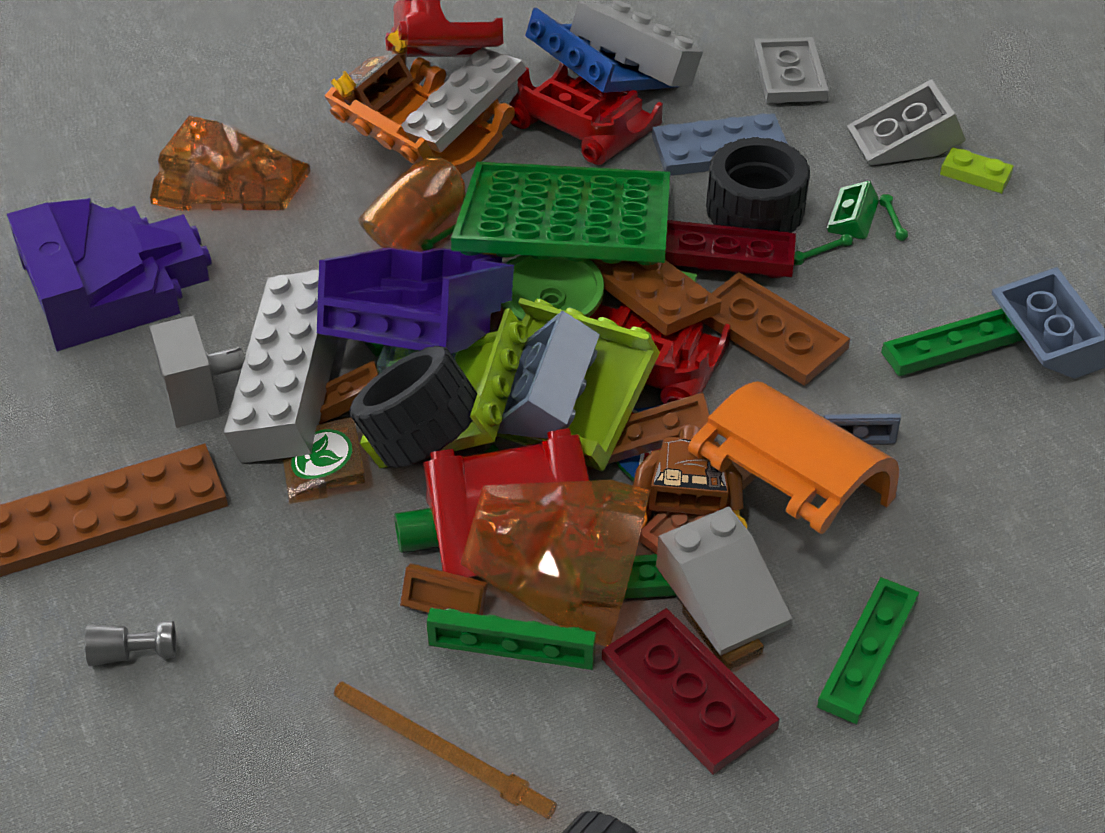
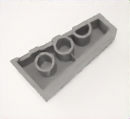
M614 0L612 4L578 2L570 32L582 40L591 41L590 46L601 52L603 50L616 54L615 60L623 64L639 66L638 71L669 86H692L703 51L692 46V40L671 34V28L650 22V16L631 11L630 5L617 0Z

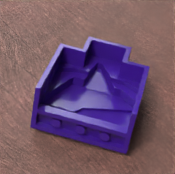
M90 198L46 202L7 213L23 270H27L48 322L57 352L180 314L178 299L183 298L181 289L210 280L207 266L212 265L209 251L206 245L200 246L201 238L195 225H189L184 214L149 224L147 217L140 218L135 206L121 210L114 206L103 208L91 203Z
M389 247L319 260L316 333L419 351L434 346L446 347L450 353L467 349L490 332L491 313L501 311V303L512 301L514 265L502 263V257L497 255L480 253L468 256L460 251H451V249L447 248L419 252Z

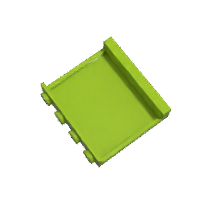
M520 298L518 301L526 313L522 323L528 333L527 339L562 311L541 299H536L533 302ZM567 308L564 312L600 334L595 346V350L598 352L597 357L586 371L584 379L587 380V384L582 394L575 401L573 409L576 410V414L568 428L571 429V435H580L586 466L604 471L660 351L652 340L651 334L642 328L633 326L631 329L618 326L610 319L599 317L598 320L592 319L576 309ZM497 433L496 435L525 446L542 444V441L548 440V438Z
M510 308L505 309L498 331L487 333L467 349L451 353L476 390L477 396L470 414V418L473 420L472 423L457 439L449 443L442 450L454 449V451L495 442L528 336L524 324L517 319ZM396 347L389 367L403 357L419 350ZM363 434L359 444L379 468L388 467Z

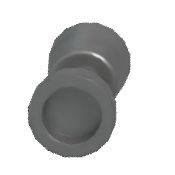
M173 620L158 623L155 632L129 634L126 626L89 624L86 626L85 654L89 667L127 660L129 651L156 649L158 656L163 659L176 657L177 639Z

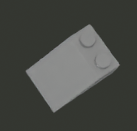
M932 79L847 125L869 165L934 157L966 141L955 112Z
M729 506L658 536L657 569L720 655L792 623L790 612L752 535Z

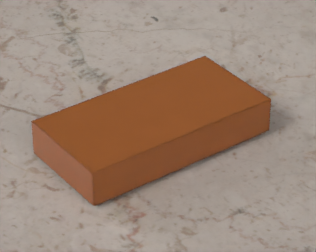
M410 563L405 571L400 606L429 613L430 608L444 610L455 609L464 613L483 615L488 582Z

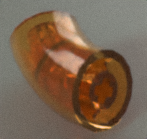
M441 157L424 158L396 178L359 217L358 222L363 230L382 248L391 247L416 251L442 223L460 209L466 195L464 180L458 169L451 162Z

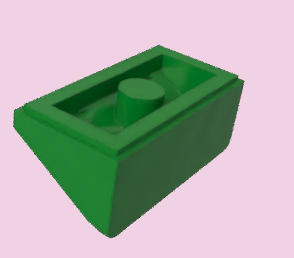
M871 181L840 188L826 228L828 232L839 235L850 234L853 238L858 239L867 238L879 202V197Z

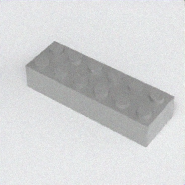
M319 270L277 275L267 279L224 429V435L241 463L303 456L312 453L314 436L321 416L320 410L324 404L327 391L326 384L329 382L339 337L316 333Z

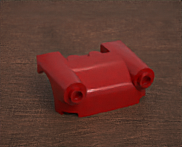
M398 0L393 6L394 27H392L391 33H395L398 28L399 40H404L407 47V57H471L474 52L482 47H499L504 44L503 18H495L493 22H449L442 12L440 0ZM386 33V50L392 52L393 44L387 40L390 33Z
M561 62L553 76L538 87L533 86L531 83L529 68L526 67L527 70L517 79L518 92L508 104L515 109L514 117L510 122L512 125L526 129L540 120L582 140L581 152L583 157L595 165H602L652 131L653 127L662 124L663 103L658 102L655 104L651 113L642 110V99L637 97V91L603 93L581 76H578L576 79L568 76V67Z
M601 302L598 309L589 317L596 320L599 317H604L612 320L620 327L631 329V327L635 326L651 334L652 340L660 354L645 385L662 389L660 397L664 404L702 393L726 352L730 341V324H725L721 338L703 333V322H697L665 336L623 303L619 309L603 306Z
M566 428L547 432L548 440L542 441V444L527 445L465 457L461 455L455 456L454 449L430 453L431 460L423 463L427 484L426 500L427 505L431 509L435 524L442 571L464 577H473L605 552L580 435H571V429Z

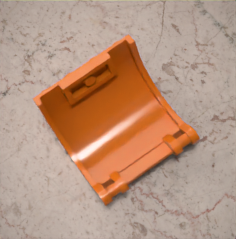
M422 57L416 58L412 63L410 73L414 80L377 111L356 99L349 106L339 91L333 86L325 94V98L332 107L330 112L337 120L342 123L347 122L364 136L369 135L376 139L386 149H393L400 153L410 163H417L442 177H453L463 174L475 167L476 162H481L503 137L502 131L512 121L515 114L514 107L506 103L500 104L498 99H496L441 153L432 150L427 141L422 137L416 143L410 141L401 124L410 113L416 111L428 99L431 93L437 91L444 84L446 78V71L438 66H430V62ZM426 77L424 85H419L420 82ZM494 115L492 124H489L487 121Z
M759 381L746 384L731 394L708 417V422L695 434L688 446L689 453L697 458H707L710 460V465L720 472L727 470L733 461L787 494L791 499L786 507V513L796 519L804 518L810 522V528L820 534L827 531L843 503L862 483L881 494L880 504L886 508L896 497L899 465L894 458ZM718 434L727 439L720 447L713 444ZM816 494L826 499L820 508L811 504Z

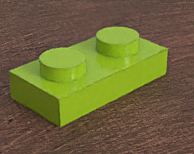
M952 147L942 164L940 175L1002 194L1012 176L1014 165L1004 163L999 159H991L974 154L965 149Z

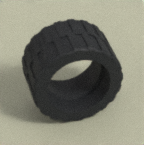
M742 138L729 142L724 147L719 148L715 155L712 156L709 166L706 207L707 215L711 218V222L714 225L794 232L801 225L805 214L810 179V166L807 164L806 158L794 147L771 138Z
M427 347L403 357L374 377L355 397L349 413L385 465L401 468L427 459L430 453L442 450L449 443L457 439L473 421L470 418L477 392L446 347Z

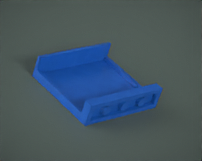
M533 8L525 36L601 92L680 87L669 86L638 71L639 66L623 64L615 60L616 54L603 50L601 52L590 46L591 41L582 40L570 32L572 24H559L538 8Z

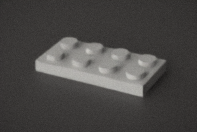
M482 47L474 52L459 70L453 72L437 91L431 93L428 99L416 111L410 113L401 126L410 141L416 143L422 137L427 141L432 150L441 153L527 69L520 59Z

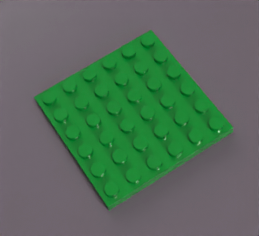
M476 162L451 237V251H460L468 256L480 253H496L497 256L504 258L515 255H531L532 258L540 260L549 259L550 257H566L568 260L576 262L586 259H601L603 262L612 264L619 263L622 260L637 261L641 265H655L657 262L665 263L670 172Z

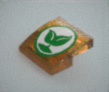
M352 418L317 425L311 454L283 458L289 504L328 498L327 488L365 483L356 424Z

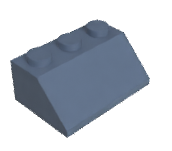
M1058 267L992 289V296L1043 367L1074 379L1105 368V329Z
M562 310L530 336L525 342L497 433L548 438L547 432L568 428L576 414V410L573 409L575 401L582 394L587 384V380L584 379L586 371L597 357L598 352L595 350V346L600 334Z

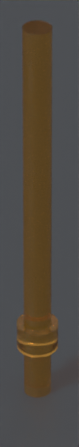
M344 681L339 682L335 687L333 693L335 697L500 791V797L515 806L522 804L546 819H550L553 816L557 803L529 788L530 783L514 773L510 776L506 775Z

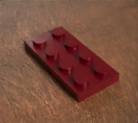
M667 220L665 260L674 267H697L703 271L717 269L732 271L735 274L740 272L743 275L748 273L764 274L770 278L792 277L796 233Z
M667 608L602 649V660L712 775L776 731L779 727L780 719Z

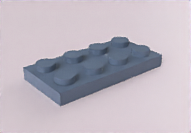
M774 113L737 118L729 117L727 119L711 121L701 120L684 124H667L665 126L653 127L652 138L664 171L670 172V176L709 171L710 160L715 155V152L719 148L724 147L725 144L737 141V139L759 137L771 138L787 143Z

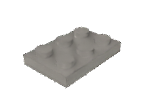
M813 37L754 39L753 52L766 103L783 104L785 102L812 103L815 101H827L829 90Z

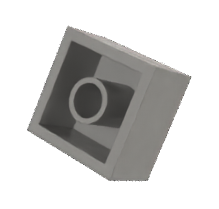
M194 316L149 326L162 381L176 428L220 417L212 380H214L215 375L242 369L244 356L241 346L208 354L204 350Z

